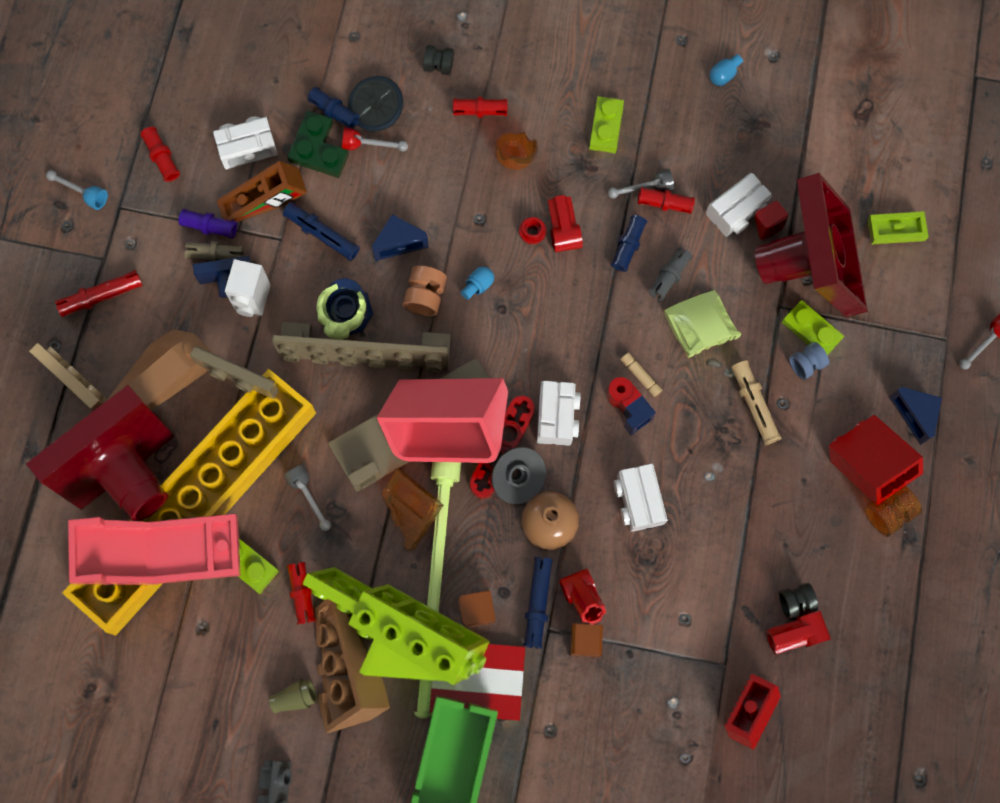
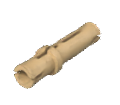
M745 360L733 365L731 369L741 388L739 391L740 396L744 397L764 445L766 446L781 440L782 438L761 394V384L756 382L749 367V362Z

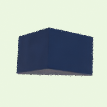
M393 214L372 245L375 261L429 248L426 232Z
M901 387L889 397L920 445L935 436L942 397Z

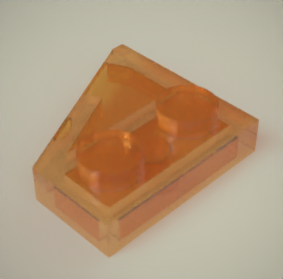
M396 470L381 494L386 505L391 509V517L395 526H400L406 540L403 543L405 548L410 551L416 548L444 505L403 470Z

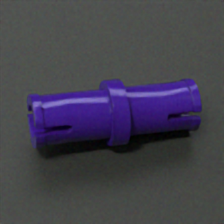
M182 209L179 215V225L201 230L206 235L213 233L233 239L237 233L238 224L236 221L217 218L213 213L201 214Z

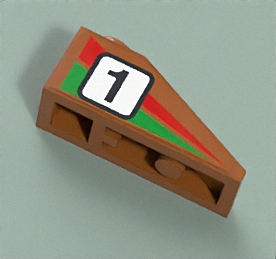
M278 161L218 199L217 203L223 219L240 222L285 206L307 193V189L299 168Z

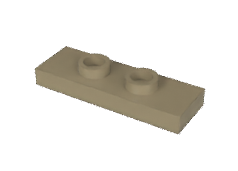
M194 347L190 354V357L197 365L210 370L209 374L221 381H225L228 378L236 382L235 386L247 393H251L254 390L275 399L279 391L274 381L202 348Z

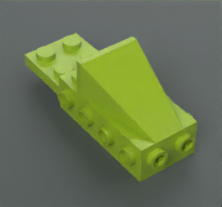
M336 567L307 573L303 585L312 589L311 593L321 599H329L337 604L336 607L340 611L353 614L348 625L357 629L356 632L366 639H374L359 671L363 675L447 681L455 685L464 679L467 680L475 673L478 674L485 664L486 657L483 655L490 642L489 640L389 584L371 588Z

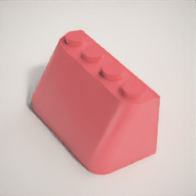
M503 378L400 379L378 414L377 420L393 454L401 460L410 462L491 463L496 460L501 450L508 390Z

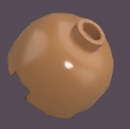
M546 491L535 495L526 503L521 515V528L533 546L541 550L554 551L566 546L573 540L579 528V515L575 504L567 496L559 492Z

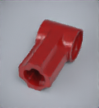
M560 195L548 200L547 205L552 225L551 240L554 252L582 249L580 225L576 224L571 197Z
M585 568L559 579L567 602L573 604L582 622H587L591 625L600 622L603 615L607 612L588 569Z
M821 611L795 619L796 621L766 630L767 641L774 655L804 645L809 647L831 640Z

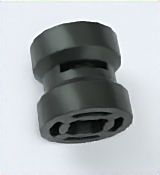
M427 44L424 54L423 71L432 73L437 70L443 75L450 76L453 67L454 48L445 47L443 50H438L435 45Z
M810 583L798 585L797 589L794 590L787 588L779 591L780 605L786 618L798 617L801 612L812 613L818 611V600Z

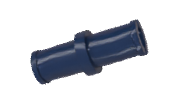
M314 87L309 92L308 102L324 111L326 117L336 119L347 128L354 129L359 122L358 118H360L359 114L344 106L339 98H332L319 87Z
M632 215L630 217L624 235L620 236L618 240L619 248L611 263L614 269L627 272L634 252L638 251L640 247L639 240L647 224L645 218L639 215Z

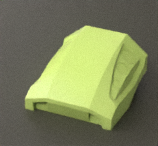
M715 290L690 298L664 310V315L671 330L688 358L699 354L704 349L708 350L714 345H721L728 340H735L741 336V332L737 331Z

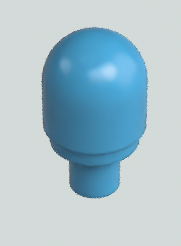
M736 54L730 60L725 58L719 61L710 70V81L716 86L727 84L735 77L737 73L736 68L743 63L742 57Z
M486 266L475 269L466 280L467 286L461 291V295L469 300L474 294L480 295L484 293L494 282L493 271Z

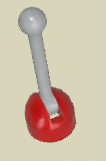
M344 127L342 149L356 150L361 144L398 148L402 152L408 149L406 141L396 143L362 138L357 130Z
M1000 314L990 324L991 335L967 359L964 358L959 362V366L962 369H969L971 362L995 338H1000Z

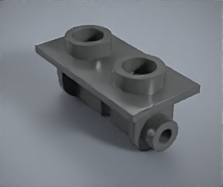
M264 760V766H260L258 789H268V796L258 795L257 803H288L289 786L292 781V762Z

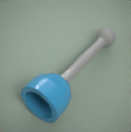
M49 170L46 173V178L49 181H57L83 194L84 202L95 210H100L107 202L108 192L98 186L84 189L58 176L54 170Z

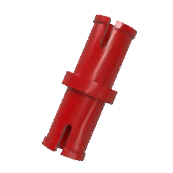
M478 96L477 99L454 98L453 115H477L478 118H483L484 115L507 116L508 99H484L483 96Z
M151 126L142 130L140 136L150 152L149 157L153 163H156L164 181L171 182L180 176V172L170 156L171 151L169 147L164 145L156 127Z
M640 187L637 204L659 207L661 211L665 212L669 209L692 214L695 197L673 194L671 190L667 189L663 192Z
M305 562L297 564L298 575L295 563L286 566L292 592H289V596L294 601L297 625L306 623L304 611L306 612L307 623L316 621L311 599L312 589L303 585L307 575Z

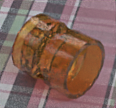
M905 486L879 505L871 501L864 507V511L873 527L883 536L890 537L903 527V522L908 523L920 515L922 507L915 494Z

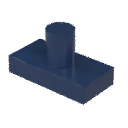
M250 256L193 264L194 276L199 284L217 282L219 297L228 298L225 288L234 259L252 263Z

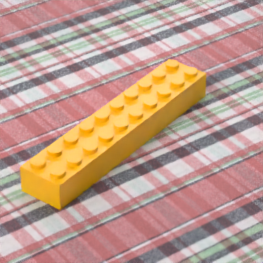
M268 369L262 376L275 382L279 390L275 399L254 390L251 393L246 392L161 485L168 494L164 505L154 514L139 522L225 515L314 417L316 412L313 405ZM70 584L62 594L106 633L116 636L162 584Z

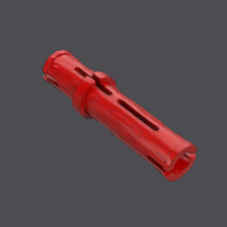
M133 270L94 287L78 289L77 293L56 300L55 304L60 316L63 318L85 308L87 310L92 309L93 305L111 299L143 285L137 271Z

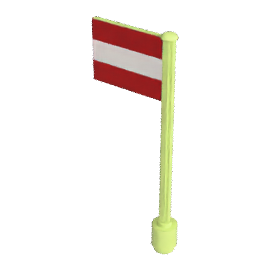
M432 462L431 479L435 480L438 486L427 606L439 612L450 487H453L454 482L460 481L461 462ZM488 644L483 655L486 657V661L481 671L455 685L447 681L420 679L417 712H414L415 716L421 719L429 718L432 715L436 695L463 701L464 708L467 709L469 703L496 709L498 711L496 719L520 721L525 647Z

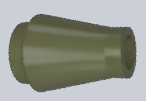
M300 679L280 692L269 696V704L274 714L283 711L310 709L311 705L317 702L316 691L311 680L303 681Z

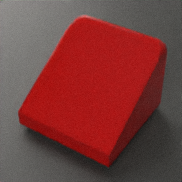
M778 201L770 203L755 213L758 235L761 240H765L780 231L786 224L789 214Z

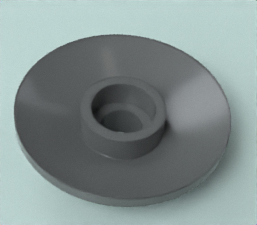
M527 447L511 448L504 452L493 466L491 474L493 489L507 503H526L539 494L543 488L546 479V467L541 456L534 450ZM518 469L517 476L512 478L513 471Z

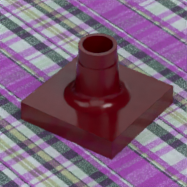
M820 173L797 179L805 231L756 247V265L763 283L767 285L778 281L784 282L812 276L814 289L845 317L868 312L849 206Z
M126 385L33 457L26 465L40 483L80 510L84 509L106 491L117 505L124 509L132 521H141L159 510L168 498L167 492L159 484V480L144 460L175 436L129 385Z

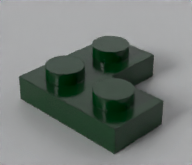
M306 111L287 158L291 163L340 178L349 153L346 149L325 143L333 125L332 118Z

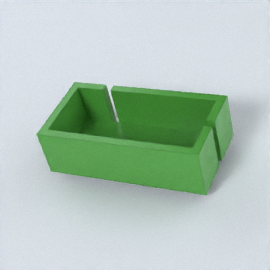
M436 695L415 781V789L420 791L413 790L410 803H477L498 714L496 709L469 703L467 709L464 708L463 701Z

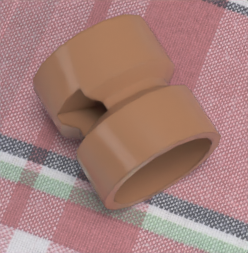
M414 266L408 281L411 288L406 289L402 306L406 310L418 315L436 316L441 303V298L438 295L444 292L447 276L440 270L432 267Z

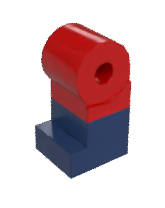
M618 377L611 381L607 392V399L612 406L619 408L625 415L627 420L624 428L632 436L651 422L656 412L627 378Z

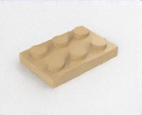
M37 343L29 351L93 411L106 402L107 399L51 346L45 350Z

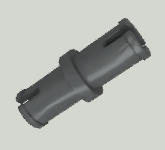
M678 247L668 264L661 267L660 275L648 290L653 298L659 294L657 300L663 301L672 285L679 282L681 272L692 259V254L688 250H685L682 255L681 253L684 248Z

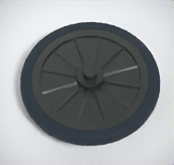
M371 76L360 81L353 88L348 101V109L359 114L360 118H358L357 126L373 132L382 131L392 126L400 117L403 110V95L398 85L391 79L383 76Z

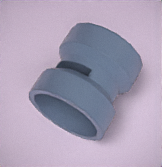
M811 342L805 347L803 352L792 354L789 357V363L795 374L800 379L806 380L813 375L814 370H822L828 366L829 358L825 350L817 342Z

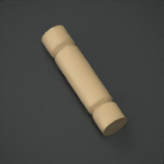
M629 352L621 358V361L628 366V369L642 385L649 389L648 391L654 398L663 391Z

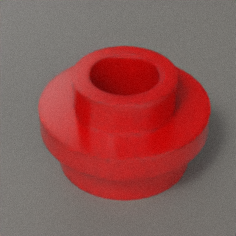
M536 217L523 220L519 226L520 238L527 244L540 243L546 236L544 222ZM529 229H535L538 233L536 235H530L527 231Z

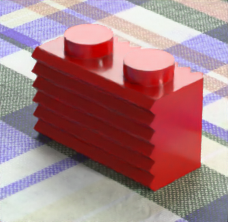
M752 674L749 675L750 680H747L748 685L744 686L745 690L741 691L742 696L738 697L739 701L735 702L734 712L730 713V718H727L728 723L724 725L730 739L754 750L781 694L778 686Z

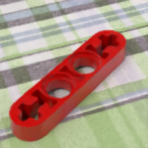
M526 396L514 398L506 410L504 429L508 427L513 428L517 432V438L512 442L502 439L500 454L511 448L518 447L533 418L535 406L533 401ZM522 404H526V410L529 413H523L519 419V424L514 422L517 415L515 406L521 407ZM478 463L470 480V490L475 497L485 499L495 492L491 482V475L488 479L490 489L484 488L482 492L478 491V485L475 482L477 480L482 481L486 475V471L481 470L482 467L492 473L493 466L489 463Z

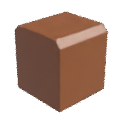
M491 590L461 595L458 599L464 627L470 628L496 622Z
M572 624L570 626L569 656L601 657L603 625Z

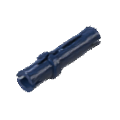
M292 201L285 207L282 216L301 227V231L306 235L310 233L349 261H352L357 256L360 247L321 222L319 216L314 213L309 214Z
M534 557L528 612H525L524 617L527 620L523 646L527 648L535 647V649H542L544 623L548 622L546 607L551 566L553 563V559L544 557L543 560H541V557Z

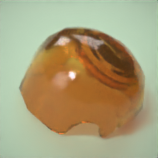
M525 132L502 134L494 145L496 159L502 166L514 171L527 168L536 156L537 140L530 141Z

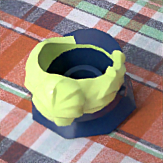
M348 278L337 279L332 282L328 288L322 291L317 300L318 321L323 325L326 336L331 339L345 340L351 334L363 332L373 315L368 293L364 292L357 282Z

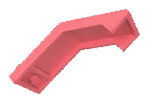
M236 514L156 522L104 520L101 517L68 520L70 584L151 585L241 576L238 516Z

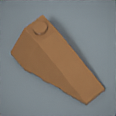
M172 329L147 347L108 399L126 385H129L153 410L210 371L197 365L190 357L194 347L213 352L194 333Z
M326 599L315 608L316 644L322 650V664L317 665L318 675H323V693H318L319 707L326 733H332L372 720L390 708L382 677L367 676L359 673L368 651L355 628L348 625L350 619L347 613L340 611L336 607L337 604L329 599Z

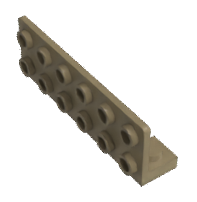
M282 322L281 336H272V343L280 358L288 362H300V359H308L316 364H328L329 361H336L344 366H356L357 363L368 364L372 368H385V365L397 366L400 370H413L414 367L425 368L428 372H442V369L449 370L451 334L423 332L422 346L311 338V324Z
M473 359L440 379L489 377L479 361ZM378 414L329 442L332 452L356 493L410 462L401 460L393 454L377 420Z

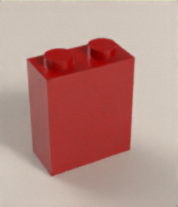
M875 414L867 420L860 421L851 431L843 436H838L829 445L830 462L876 505H879L923 474V456Z

